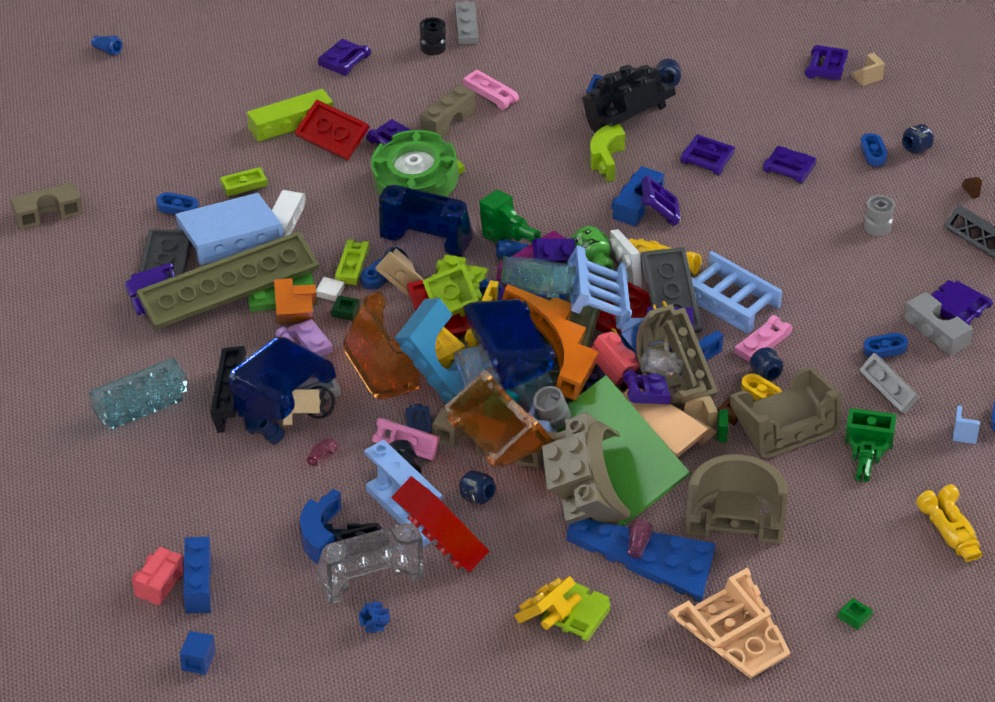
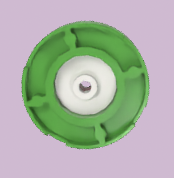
M426 130L400 132L393 135V140L384 146L380 143L372 155L371 167L377 193L385 201L400 208L429 207L447 197L457 185L459 173L455 148L451 142L443 141L438 133Z

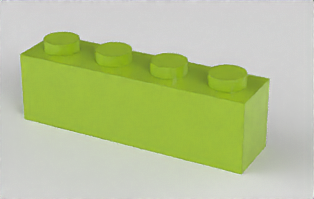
M322 88L247 111L248 128L258 142L289 133L298 128L316 99L332 107L333 101Z

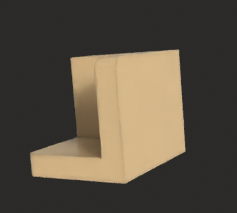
M875 53L867 54L866 66L863 69L852 72V77L861 86L883 80L885 63Z
M711 396L695 398L683 403V412L712 428H716L718 410Z

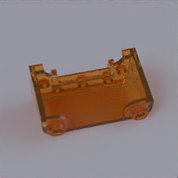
M380 291L370 294L363 299L344 338L343 344L346 355L372 396L383 400L419 389V371L414 366L410 357L401 350L395 338L391 339L383 327V310L386 307V300Z
M485 369L443 407L449 414L446 419L454 428L460 426L487 454L485 459L493 468L497 465L500 468L506 467L542 450L543 445L553 442L540 423L532 415L527 414L496 383L492 375Z

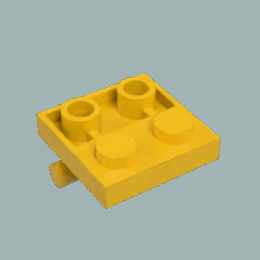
M568 576L562 580L558 577L551 583L544 584L535 591L537 595L526 599L519 605L521 610L514 615L515 619L520 624L543 613L547 609L550 615L541 622V626L548 630L557 621L561 622L572 612V608L582 600L578 593H574L567 600L563 597L576 583L571 576Z

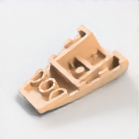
M628 390L622 393L677 458L696 442L702 446L717 433V430L698 421L671 404L633 403L628 399Z
M747 567L729 577L725 589L695 606L688 600L669 611L668 614L751 679L787 658L791 653L777 625H774L770 617L771 613L768 607L764 605L757 585L753 584L750 578L751 573Z

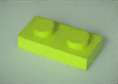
M261 167L220 177V184L227 196L268 186L267 178Z

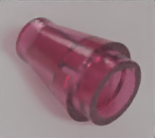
M638 519L634 520L629 526V549L627 552L629 556L633 558L642 557L643 551L653 534L652 525L649 522Z

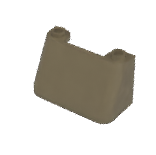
M811 366L801 369L794 374L791 381V389L753 402V397L748 391H739L730 395V405L754 448L763 458H771L831 436L841 426V393Z

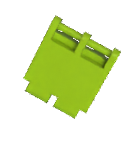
M576 583L563 597L567 600L574 593H578L582 600L572 608V612L561 622L557 621L554 625L562 628L563 632L568 633L570 631L588 642L610 611V597L597 591H593L589 595L590 588ZM548 610L544 614L542 621L550 615Z

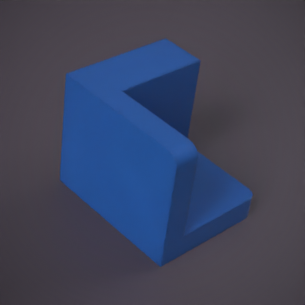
M194 631L188 633L180 651L181 670L203 675L207 674L215 655L214 635Z

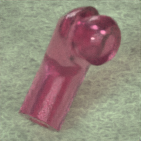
M326 438L314 445L306 459L307 463L316 466L325 451H328L330 454L336 452L339 447L338 443L334 442L332 438Z

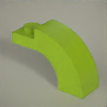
M620 123L615 126L606 125L594 134L590 143V168L592 171L598 170L600 174H603L606 182L615 181V162L611 155L625 150V132Z

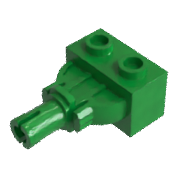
M496 189L479 201L482 236L495 243L503 238L517 241L524 238L530 242L536 238H541V232L528 226L527 221L514 211L513 196Z
M849 408L845 443L849 444L854 461H856L857 454L859 453L855 474L857 481L861 482L863 472V482L870 481L874 455H876L875 464L880 463L881 456L888 449H893L897 414Z

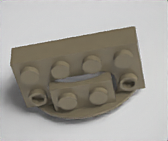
M673 304L650 310L638 325L639 330L636 340L637 357L642 375L657 373L665 376L671 396L670 404L676 408L683 407L684 402L705 396L713 398L718 393V389L685 307L675 310ZM664 340L662 343L649 346L650 343ZM669 345L673 351V354L681 371L682 378L679 375L673 362Z

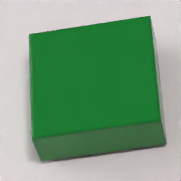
M720 410L718 414L717 441L718 443H727L728 410Z
M852 598L838 612L837 618L859 630L872 617L873 610Z

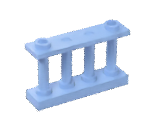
M577 245L567 262L571 311L580 314L583 306L594 307L615 315L616 328L621 329L623 324L628 322L632 315L627 284L628 273H626L625 263L621 262L616 271L587 261L585 248ZM589 271L594 272V273L599 274V275H602V276H604V277L610 278L612 281L607 280V279H605V278H602V277H600V276L594 275V274H592V273H589ZM590 283L595 284V285H598V286L603 287V288H606V289H608V290H611V291H613V293H611V292H609V291H606V290H603V289H601V288L595 287V286H593V285H590ZM591 295L614 303V305L591 297Z
M713 251L709 253L708 268L696 278L691 277L697 305L747 334L754 328L755 314L765 305L770 304L777 309L781 307V289ZM714 274L724 278L713 288L703 284ZM732 283L741 288L731 298L721 294ZM749 294L759 298L748 309L738 304Z
M385 440L365 449L364 454L377 465V478L366 483V491L423 547L431 543L421 533L423 529L421 527L416 528L407 519L409 515L391 497L411 476L440 500L443 499V495Z

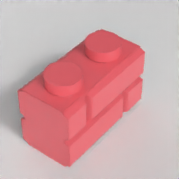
M608 332L600 334L593 343L594 345L591 346V349L599 352L596 364L618 386L624 382L623 374L626 371L633 370L637 372L640 366L635 358V353L621 342V337L616 333Z
M159 547L154 554H149L146 558L145 566L141 571H136L132 578L136 597L143 600L148 599L149 602L160 605L184 574L183 555L170 552V550Z

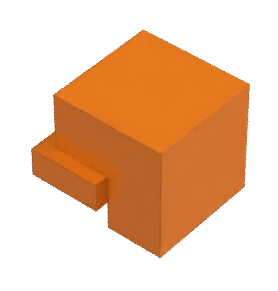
M292 278L274 279L277 323L313 320L312 304H316V284L293 286Z

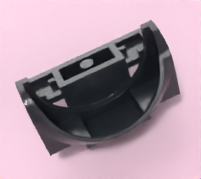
M625 65L620 67V70L604 75L603 79L596 82V88L583 96L582 99L588 123L596 133L606 125L615 126L655 105H658L659 109L667 107L665 100L676 95L675 87L661 83L657 68L649 67V65H642L638 68Z

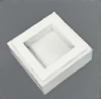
M323 277L316 289V297L336 301L338 295L340 296L345 288L344 282Z

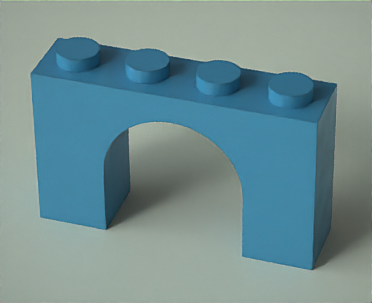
M440 298L425 299L397 334L395 340L399 343L401 350L413 361L414 366L425 376L427 383L437 391L444 403L447 405L463 404L491 364L479 348L463 349L450 368L445 369L438 361L435 344L439 332L451 318L452 313Z

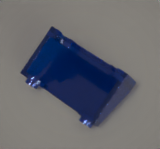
M520 299L470 302L463 306L475 339H479L490 359L494 371L498 374L499 382L504 392L555 369L553 359L556 358V355L551 345L546 346L529 316L531 312L526 301L521 302Z
M274 338L230 373L229 384L238 416L283 420L295 407L292 391L309 378H318L321 383L331 382L336 378L333 363L289 338Z

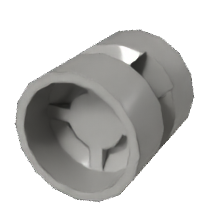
M875 195L867 200L864 229L867 233L874 236H884L891 232L895 203L891 198L884 195Z
M547 386L535 394L533 404L540 419L549 421L553 430L566 426L565 420L571 418V411L561 390L555 386Z

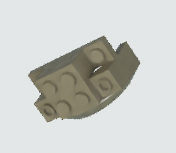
M586 412L566 419V430L556 433L554 442L542 446L547 490L563 500L565 522L572 524L592 517L599 522L613 524L629 518L630 510L618 498L610 482L602 447L603 440L614 436L620 437V434L617 430L598 421Z

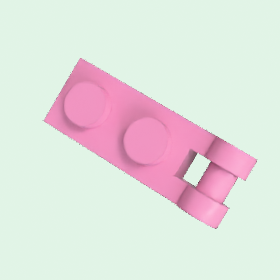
M475 70L463 78L464 86L494 102L500 110H505L509 107L510 103L514 104L519 100L516 91L479 70Z
M772 315L767 323L735 346L734 354L750 362L751 356L758 349L764 347L773 348L788 337L792 332L793 326L787 322H781L779 317Z
M384 418L377 419L376 425L378 428L376 434H373V442L378 443L385 440L390 444L396 440H408L412 443L417 456L434 460L440 436L391 422ZM387 429L392 430L390 438L385 436Z

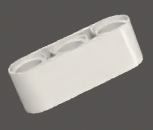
M282 190L272 209V212L282 223L283 236L292 233L304 209L306 198L304 193Z

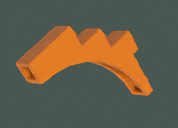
M508 284L504 290L501 307L505 308L520 302L523 308H528L534 327L551 344L557 356L559 377L556 387L561 390L563 396L576 401L594 369L599 353L596 350L581 345L586 327L569 321L572 313L570 302L555 296L549 301Z

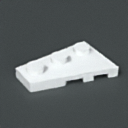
M619 229L611 230V239H609L611 252L614 254L619 265L621 262L625 263L626 273H628L627 282L642 288L640 252Z

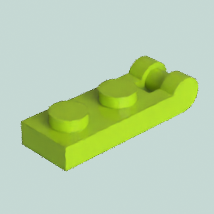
M347 239L335 274V280L343 281L347 285L358 284L366 256L370 251V241H362L361 243L355 242V239Z

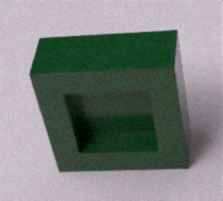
M338 295L331 310L332 317L353 321L360 307V299Z

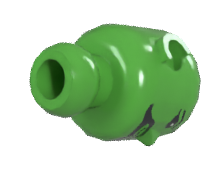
M585 226L578 229L571 237V239L575 240V247L578 245L585 248L587 261L613 270L614 264L609 258L611 255L610 240L607 235L594 226Z

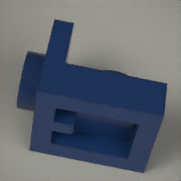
M413 404L409 408H405L404 415L408 427L432 434L429 406Z

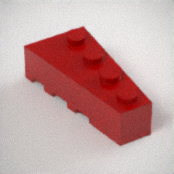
M411 476L391 497L409 515L407 519L416 528L421 527L423 529L421 533L430 542L433 540L437 542L435 547L444 556L447 554L451 556L448 560L458 570L463 567L470 573L490 552L435 494Z

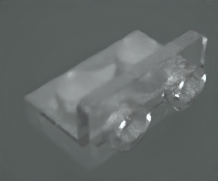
M487 342L454 353L469 398L491 392L502 386L501 374L496 368L493 352Z

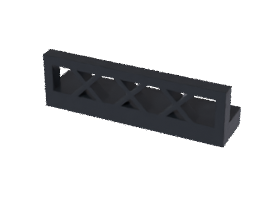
M958 204L944 226L995 257V249H989L987 241L995 238V226ZM958 216L965 220V227L957 229L952 225ZM979 228L982 230L983 237L973 239L970 230Z
M245 346L222 348L210 411L217 433L225 431L227 418L236 417L247 353Z

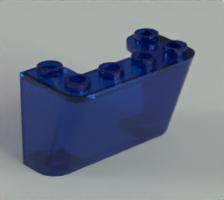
M399 185L385 187L379 196L380 238L397 241L403 238L407 230L410 229L447 238L444 244L445 251L453 256H463L474 235L465 202Z

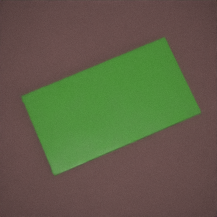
M607 375L578 396L576 401L573 400L568 404L571 418L586 412L598 421L617 430L620 434V437L614 436L602 441L605 466L612 487L621 502L630 510L629 518L618 521V525L625 526L691 475L688 469ZM564 426L561 429H557L556 432L566 430V426Z

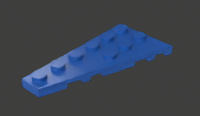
M588 519L570 524L566 541L589 552L597 551L605 555L607 560L613 563L618 561L626 565V569L655 583H665L673 587L674 591L681 595L683 593L694 597V601L698 603L703 600L716 543Z

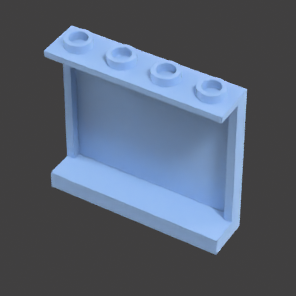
M259 193L175 214L178 230H183L195 247L200 265L215 262L284 237L282 223Z

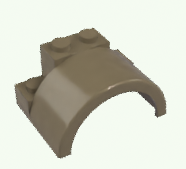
M722 455L704 462L694 471L689 481L685 535L709 537L710 530L758 534V542L782 544L788 501V488L783 476L769 463L748 455ZM710 499H712L711 510L702 506ZM761 503L765 505L770 512L760 515Z

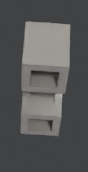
M924 292L906 302L904 319L948 355L952 356L970 346L973 328L958 316L951 320L939 319L942 304L928 292Z

